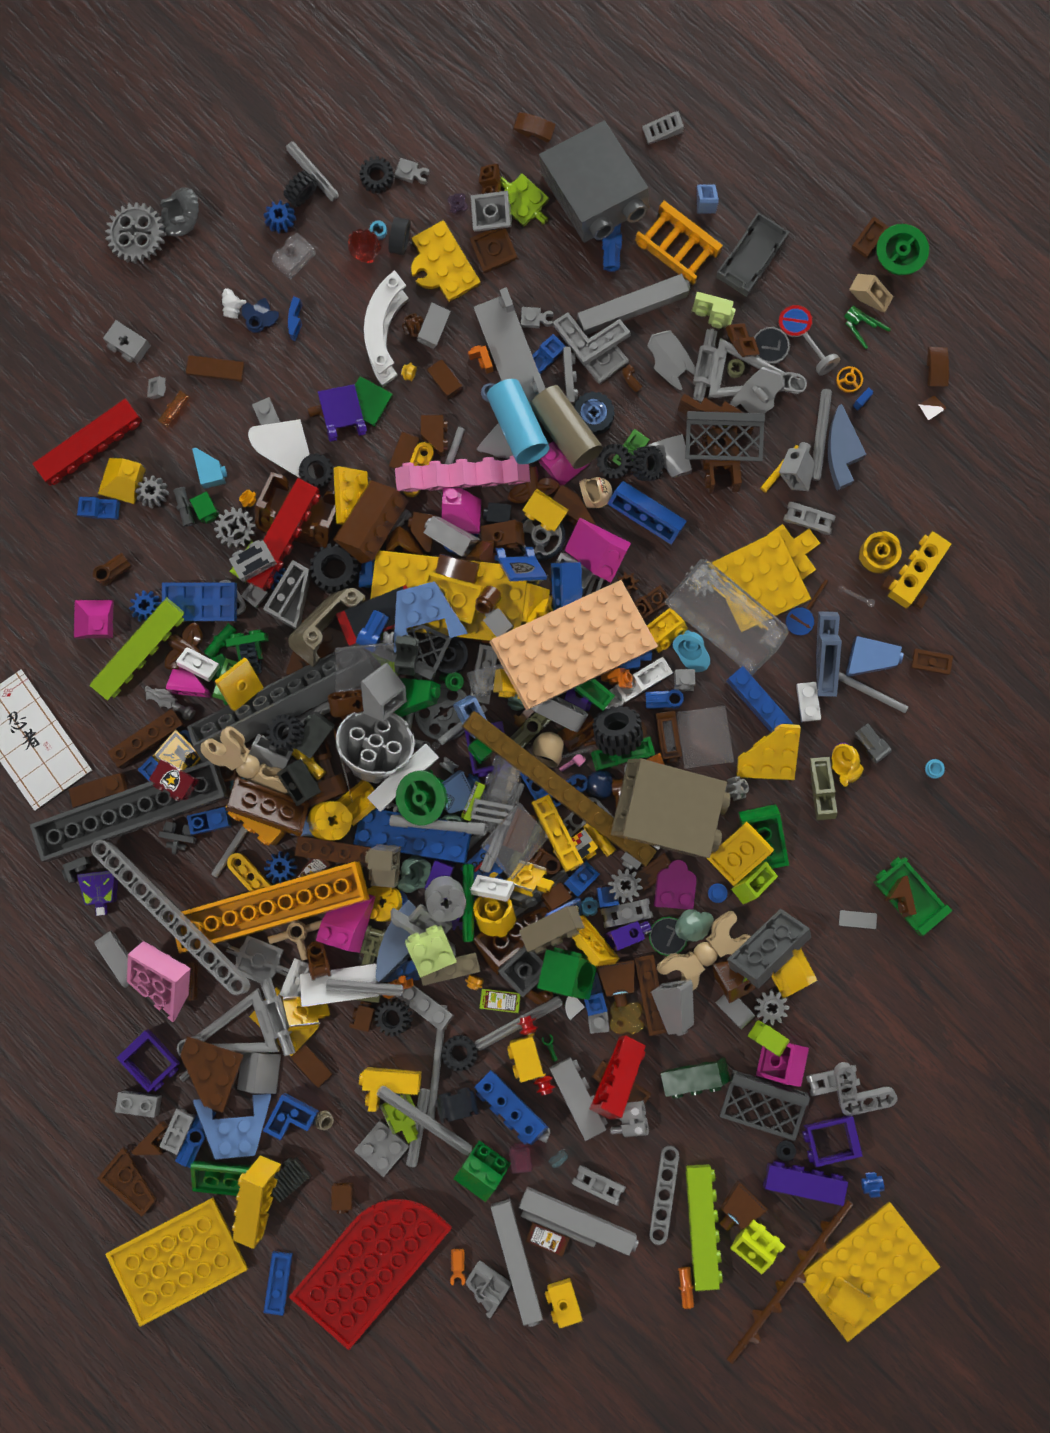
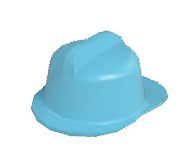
M687 630L683 635H679L674 639L673 648L686 668L695 669V672H703L708 669L710 656L704 647V640L699 634Z

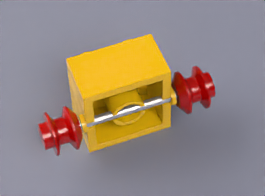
M531 1015L519 1018L520 1022L517 1025L522 1026V1030L519 1033L528 1035L510 1040V1046H507L509 1057L514 1059L516 1064L513 1065L515 1078H520V1082L537 1078L534 1084L539 1085L536 1093L541 1092V1095L550 1094L553 1092L552 1089L555 1088V1086L550 1084L553 1077L545 1076L546 1074L543 1073L533 1038V1032L538 1029V1026L533 1025V1021L536 1018H531Z

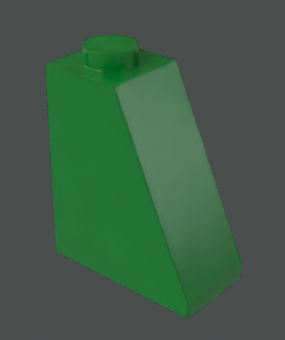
M399 678L405 685L406 702L393 713L403 717L437 704L441 693L440 684L428 680Z

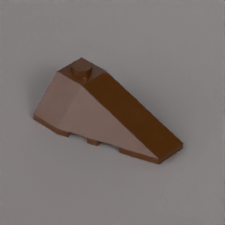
M545 907L517 918L512 929L504 937L489 936L481 932L474 938V943L484 961L497 976L500 975L497 970L524 946L519 930L544 918L549 913Z

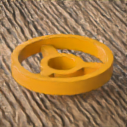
M844 367L837 374L836 383L842 391L853 393L861 387L863 376L855 367ZM851 369L850 373H847L843 379L839 380V375L842 371ZM854 371H856L860 376L859 386L856 382V375L854 374ZM847 377H853V381H848ZM845 382L847 385H853L856 389L847 390L840 383Z

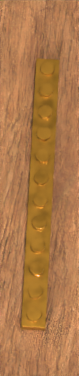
M476 711L470 714L462 728L624 852H627L641 862L642 866H647L656 853L654 848L648 844L610 835L614 821L611 815Z

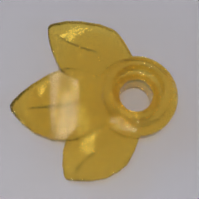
M615 1001L613 1002L610 1009L612 1015L610 1027L612 1031L616 1034H623L625 1032L634 1034L641 1031L644 1027L643 1022L638 1019L642 1012L641 1004L630 1003L628 1006L616 1007ZM617 1021H622L623 1027H619Z

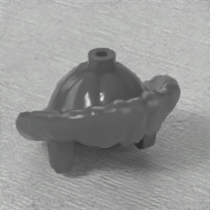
M188 187L180 188L174 191L169 198L161 200V207L164 208L161 211L160 217L164 220L162 224L166 228L162 231L166 235L182 236L193 230L198 218L199 203L198 197L192 189Z

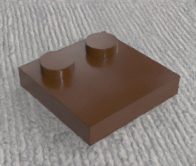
M506 228L487 230L470 238L484 274L518 259Z

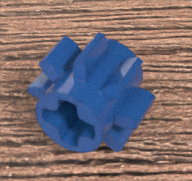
M875 1172L865 1173L866 1178L861 1179L863 1193H869L871 1198L880 1197V1192L884 1191L882 1176H877Z

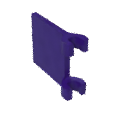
M354 384L318 391L329 442L337 441V428L352 425L357 426L359 436L366 435L367 428Z

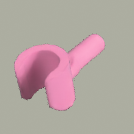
M578 754L568 763L559 767L562 772L574 763L580 767L586 759L581 754Z

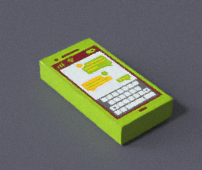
M475 781L461 815L463 819L471 821L472 818L470 817L474 798H481L485 788L484 784Z
M482 989L480 1009L519 1012V993Z

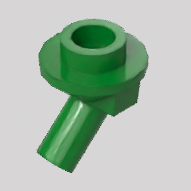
M457 672L448 675L440 674L439 677L451 691H458L464 683L462 675Z

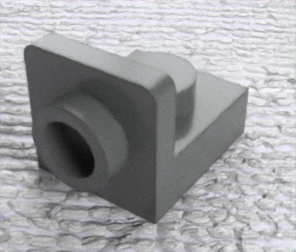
M84 856L63 864L64 870H62L64 879L68 880L69 883L77 882L74 870L76 873L86 870V866L91 864L90 858Z

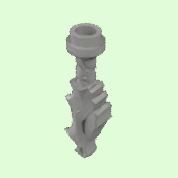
M145 687L146 701L152 699L158 703L160 708L165 706L168 710L174 709L180 712L185 720H191L195 715L193 707L180 705L175 696L166 689Z

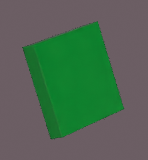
M360 376L355 384L362 416L364 422L375 427L393 394Z

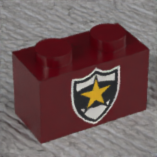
M162 759L149 778L154 783L153 787L162 792L164 789L170 792L169 796L177 801H180V799L187 800L199 781Z

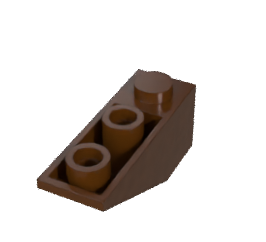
M561 485L553 500L568 509L564 516L567 518V522L576 527L579 518H582L596 525L578 494Z

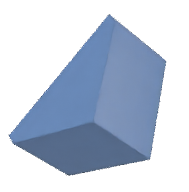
M697 185V213H716L718 206L716 186Z

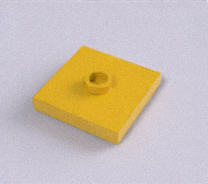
M246 658L240 660L215 680L216 685L233 711H236L264 688Z

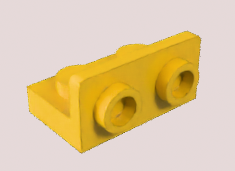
M672 607L647 625L658 645L656 648L658 653L666 650L677 636L683 635L688 630L685 621Z
M363 780L350 790L351 796L348 791L336 801L344 804L352 813L353 826L376 808L367 798L375 790V787Z

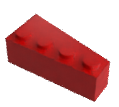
M626 1035L619 1037L589 1108L590 1110L608 1119L622 1118L640 1062L645 1056L644 1050L646 1045Z

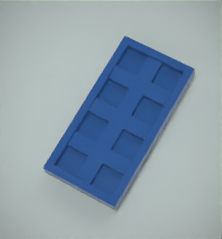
M162 583V602L167 597L183 610V621H237V583Z

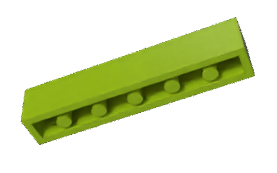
M166 597L93 679L89 686L107 701L110 697L115 698L121 691L119 687L123 683L127 684L133 678L132 672L136 668L140 670L147 662L144 659L148 654L152 656L159 648L157 644L161 640L165 642L172 634L170 632L174 625L178 627L183 622L184 618L182 616L184 611Z
M709 1164L685 1166L694 1288L696 1291L720 1289L719 1283H723L722 1271H718V1263H721L720 1250H717L716 1242H720L719 1230H715V1222H718V1212L714 1210L713 1202H717L716 1190H712V1182H715V1171L711 1169Z

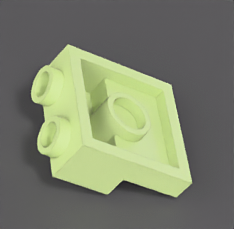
M697 292L692 312L702 317L710 316L708 323L715 328H726V326L731 325L735 309L732 308L734 301Z
M437 925L431 926L426 929V932L421 934L414 933L405 940L420 978L457 962L442 925L438 927Z

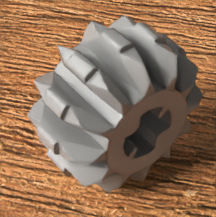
M151 476L150 480L144 477V483L138 482L141 488L136 489V493L139 494L137 499L142 501L143 506L149 504V507L153 508L156 503L158 507H161L160 501L166 502L167 499L164 496L169 495V492L165 490L168 487L167 484L162 483L163 480L161 478L156 479L154 476ZM154 489L155 492L153 495H151L150 490Z

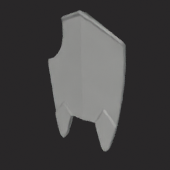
M671 330L651 335L647 346L655 359L654 369L671 385L682 390L678 376L685 370L694 375L696 368Z
M762 367L742 386L730 404L734 407L741 404L749 413H766L774 407L775 395L785 385L782 373Z

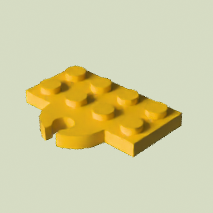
M444 220L411 238L419 252V255L415 257L412 263V277H415L419 271L427 273L425 278H418L416 284L425 289L440 287L448 302L481 285V281Z

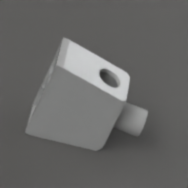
M801 442L798 448L788 449L779 471L791 490L809 491L815 461L809 454L810 444Z

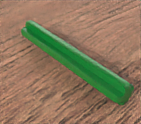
M472 864L463 865V891L466 899V907L463 913L464 942L474 941V895L471 894L470 890L474 883V865Z

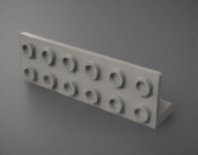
M506 287L500 290V297L474 307L501 381L517 379L529 403H531L546 388L534 362Z

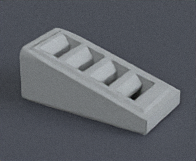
M676 111L642 126L648 144L683 133L684 125L679 112ZM665 124H668L669 130H666ZM660 126L662 133H659L657 127ZM650 129L654 130L655 136L652 137Z

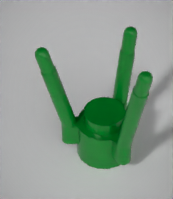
M852 306L844 316L848 320L845 324L850 327L865 349L868 346L853 324L858 325L863 320L874 328L879 326L886 331H890L889 327L865 314L855 306Z

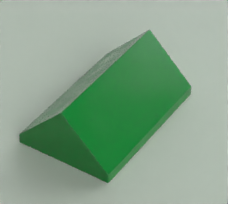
M196 1160L191 1163L192 1191L237 1196L240 1190V1185H238L239 1179L243 1173L245 1174L249 1170L251 1165Z

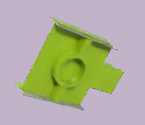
M403 1094L400 1096L406 1101H408L410 1104L415 1106L410 1094ZM387 1102L380 1105L392 1135L402 1131L407 1143L418 1139L417 1134L419 1133L415 1127L417 1122Z

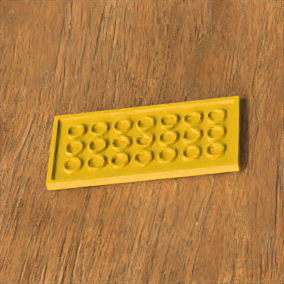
M379 550L375 556L370 599L404 585L407 588L422 585L426 571L436 572L439 557ZM471 561L480 564L476 583L471 584L483 587L482 591L486 586L496 587L501 593V599L494 609L499 608L514 626L513 629L522 626L527 581H509L500 564ZM477 609L472 624L461 622L468 633L456 636L487 641L496 638L495 634L483 621L486 618L485 614L480 613ZM445 619L423 624L449 636ZM423 628L415 631L427 634V631Z

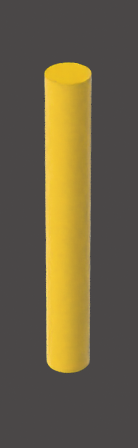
M783 461L760 487L762 491L767 492L778 479Z

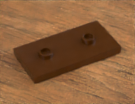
M236 777L226 811L300 837L303 832L309 803L304 802L296 806L291 796Z

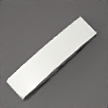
M664 657L632 675V688H621L617 684L609 691L615 696L606 708L622 706L671 675L673 671Z
M427 744L423 745L412 755L409 762L403 768L391 774L367 798L382 812L396 798L397 787L404 776L413 771H426L440 757Z

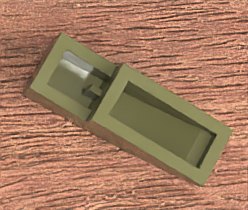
M830 757L810 758L816 820L836 819L838 812Z

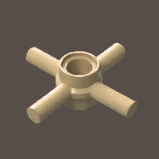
M322 920L307 925L300 921L291 922L285 932L269 936V943L273 944L290 939L296 942L301 961L307 960L308 954L304 939L307 937L308 932L320 928ZM296 926H299L302 930V934L299 937H294L292 934V930Z

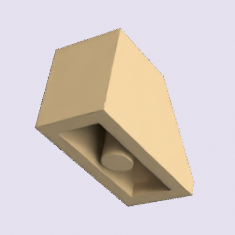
M857 274L849 289L859 301L881 312H886L893 298V295L875 275Z

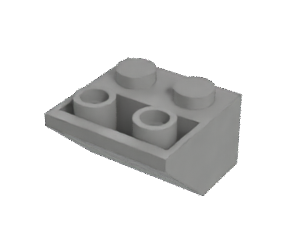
M387 663L361 681L363 709L366 715L383 721L406 702L405 685Z

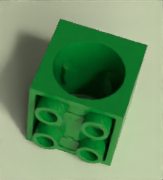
M554 947V951L546 950L537 988L569 997L590 1000L597 966L588 961L586 954Z

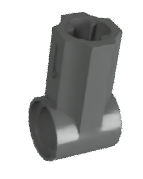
M868 723L854 733L867 749L866 753L874 763L877 764L892 752L887 742L880 739Z

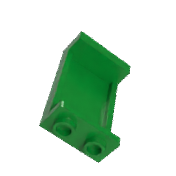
M897 857L890 863L891 867L887 871L883 869L875 876L877 879L873 883L886 897L897 879L908 876L917 914L904 919L919 936H924L951 913L952 910L937 897L907 862L908 859L906 857L901 859ZM898 899L890 900V903L899 912Z

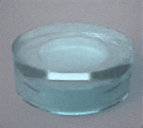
M562 1149L554 1154L548 1162L553 1168H557L567 1160L568 1154Z

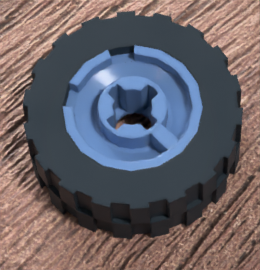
M600 392L585 393L575 402L574 408L594 435L597 436L605 433L611 427L615 413L614 405H612V401L606 395ZM595 411L597 414L593 417L590 412Z

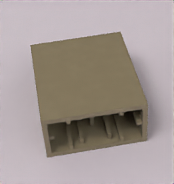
M641 758L628 759L610 835L694 857L710 858L711 852H716L721 843L722 833L717 829L719 816L726 813L730 804V793L725 791L727 782Z

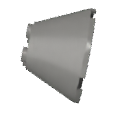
M364 711L359 713L354 712L342 721L336 735V746L339 755L352 770L354 776L363 781L377 784L403 768L409 762L414 751L415 740L406 721L397 714L392 713L381 721L364 714Z

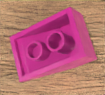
M579 518L564 551L578 562H581L593 574L611 583L631 543Z
M369 894L370 900L327 912L321 921L316 941L360 953L376 896Z

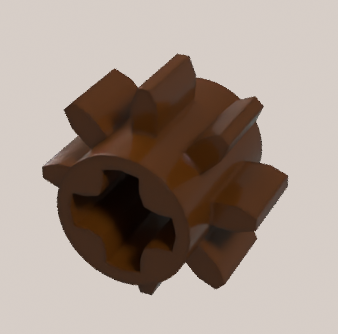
M415 313L404 318L405 323L401 324L406 335L410 334L411 337H417L424 322L421 316L418 317Z
M624 572L622 578L617 576V581L622 580L624 584V582L629 580L630 585L626 589L629 595H631L632 590L637 591L638 588L634 584H637L639 580H634V573L627 575Z

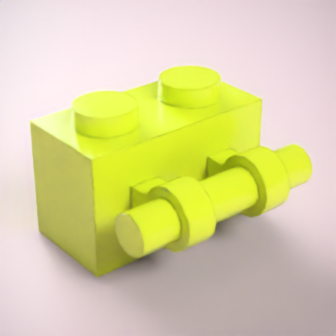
M752 1220L745 1229H742L737 1234L731 1246L734 1252L761 1274L774 1263L778 1251L782 1252L785 1248V1245L780 1242L776 1235L770 1234L763 1224H758L755 1220Z

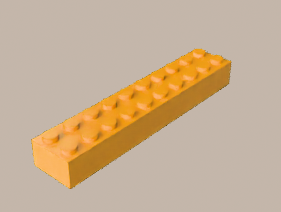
M352 862L185 910L182 913L213 944H218L368 901L370 898L360 862ZM184 925L181 928L182 935L187 933V928ZM176 939V943H177V947H178L179 953L189 952V951ZM196 939L194 943L196 949H199L201 946L199 939Z

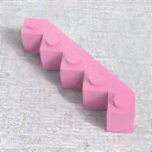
M509 456V459L504 461L494 460V457H485L483 461L476 463L467 462V459H458L456 463L449 465L441 464V461H430L429 465L414 466V463H403V467L395 468L397 491L418 492V490L426 489L434 491L443 490V488H471L472 486L491 487L507 483L508 485H517L530 482L529 464H518L514 456Z

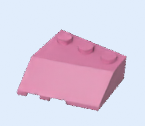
M143 941L128 954L127 982L143 997H150L155 1003L154 1006L159 1011L163 1009L169 1014L168 1019L174 1022L189 995L191 968Z

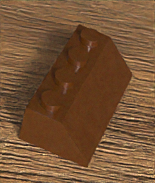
M371 480L333 540L360 563L372 561L409 500L396 489Z

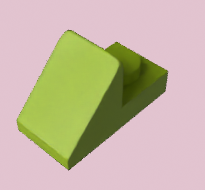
M757 1020L748 1034L749 1038L779 1057L790 1042L788 1038Z

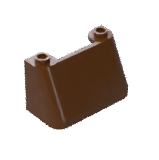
M271 472L255 505V524L263 532H268L292 489L289 487V481L284 475ZM327 491L324 498L320 497L317 505L312 506L309 520L303 522L300 536L293 541L315 548L327 547L336 522L335 491Z

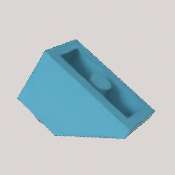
M192 448L202 487L206 489L226 484L225 477H228L225 466H222L218 460L203 451Z

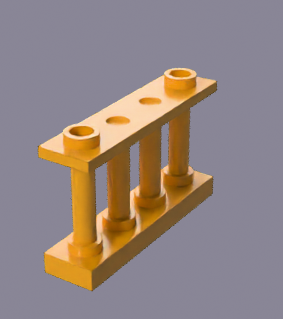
M664 200L659 206L658 213L660 217L645 235L638 231L635 241L641 249H647L679 275L683 274L684 279H687L689 283L694 285L697 279V275L694 273L709 255L717 257L721 253L723 245ZM669 221L675 228L662 244L658 246L651 239L661 226ZM679 233H685L689 236V240L673 258L665 250ZM694 244H699L703 247L704 251L687 269L680 261Z

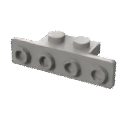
M422 904L409 917L395 908L391 910L392 923L397 927L405 929L410 935L424 933L427 928L437 925V927L442 925L446 934L452 927V922L435 921L429 914L427 907ZM449 942L454 956H456L455 945Z

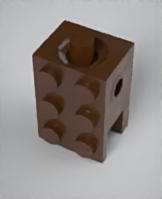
M713 426L712 429L708 430L714 438L723 432L719 426ZM731 427L727 430L734 439L738 437L737 427ZM705 433L702 436L701 444L706 448L713 440ZM725 433L717 440L724 449L732 442ZM713 443L707 449L712 456H717L722 451L716 443ZM734 443L726 450L731 456L739 454V448ZM703 460V470H707L704 477L705 489H708L709 494H713L715 487L714 475L730 474L731 492H739L742 484L740 461Z

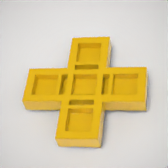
M783 524L767 534L770 535L779 531L802 580L816 570L806 554L819 546L820 542L810 529H807L795 539Z

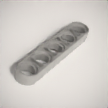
M674 1146L664 1147L660 1155L649 1231L651 1241L657 1245L665 1243L668 1237L679 1153ZM670 1149L675 1151L676 1155L671 1161L666 1160L664 1157L665 1152ZM666 1169L671 1170L673 1173L670 1180H664L661 1176L662 1172ZM663 1189L668 1190L670 1193L667 1200L659 1198V1192ZM660 1209L667 1212L664 1220L656 1218V1212ZM657 1229L664 1232V1237L661 1240L653 1238V1232Z

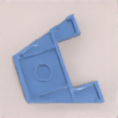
M435 581L397 591L394 652H397V636L409 635L407 628L445 619L450 638L468 633Z
M271 1094L252 1095L253 1116L212 1119V1109L203 1106L201 1099L193 1100L214 1159L255 1156Z

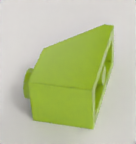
M766 861L747 874L731 890L741 903L745 904L757 899L778 876Z

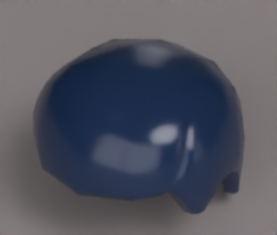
M599 770L588 776L587 789L585 790L590 797L602 800L613 794L612 781L615 778L610 772Z

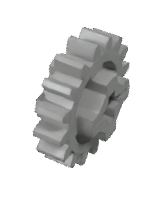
M232 507L231 512L225 509L224 516L218 515L221 520L215 521L218 527L214 528V531L219 533L216 535L217 539H222L221 544L225 545L227 543V547L230 549L233 545L236 549H239L240 544L246 547L245 542H251L250 536L256 535L252 531V529H256V525L251 524L254 522L253 517H249L250 514L247 511L243 514L242 508H239L238 512H236L234 507ZM243 519L247 522V527L242 525ZM237 525L239 529H235L233 532L232 527L235 528ZM223 529L228 531V538L225 537Z

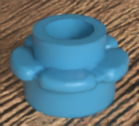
M586 897L584 901H581L582 914L585 916L595 915L598 912L597 908H599L597 900H593L592 897Z

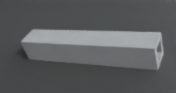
M683 274L677 275L577 313V321L585 335L594 333L608 327L619 319L623 322L688 297L690 290L689 281L684 279Z
M528 1186L519 1204V1208L626 1255H630L631 1251L635 1252L639 1240H636V1233Z
M507 1199L491 1204V1210L523 1326L527 1324L529 1327L538 1325L543 1320V1315L511 1200Z

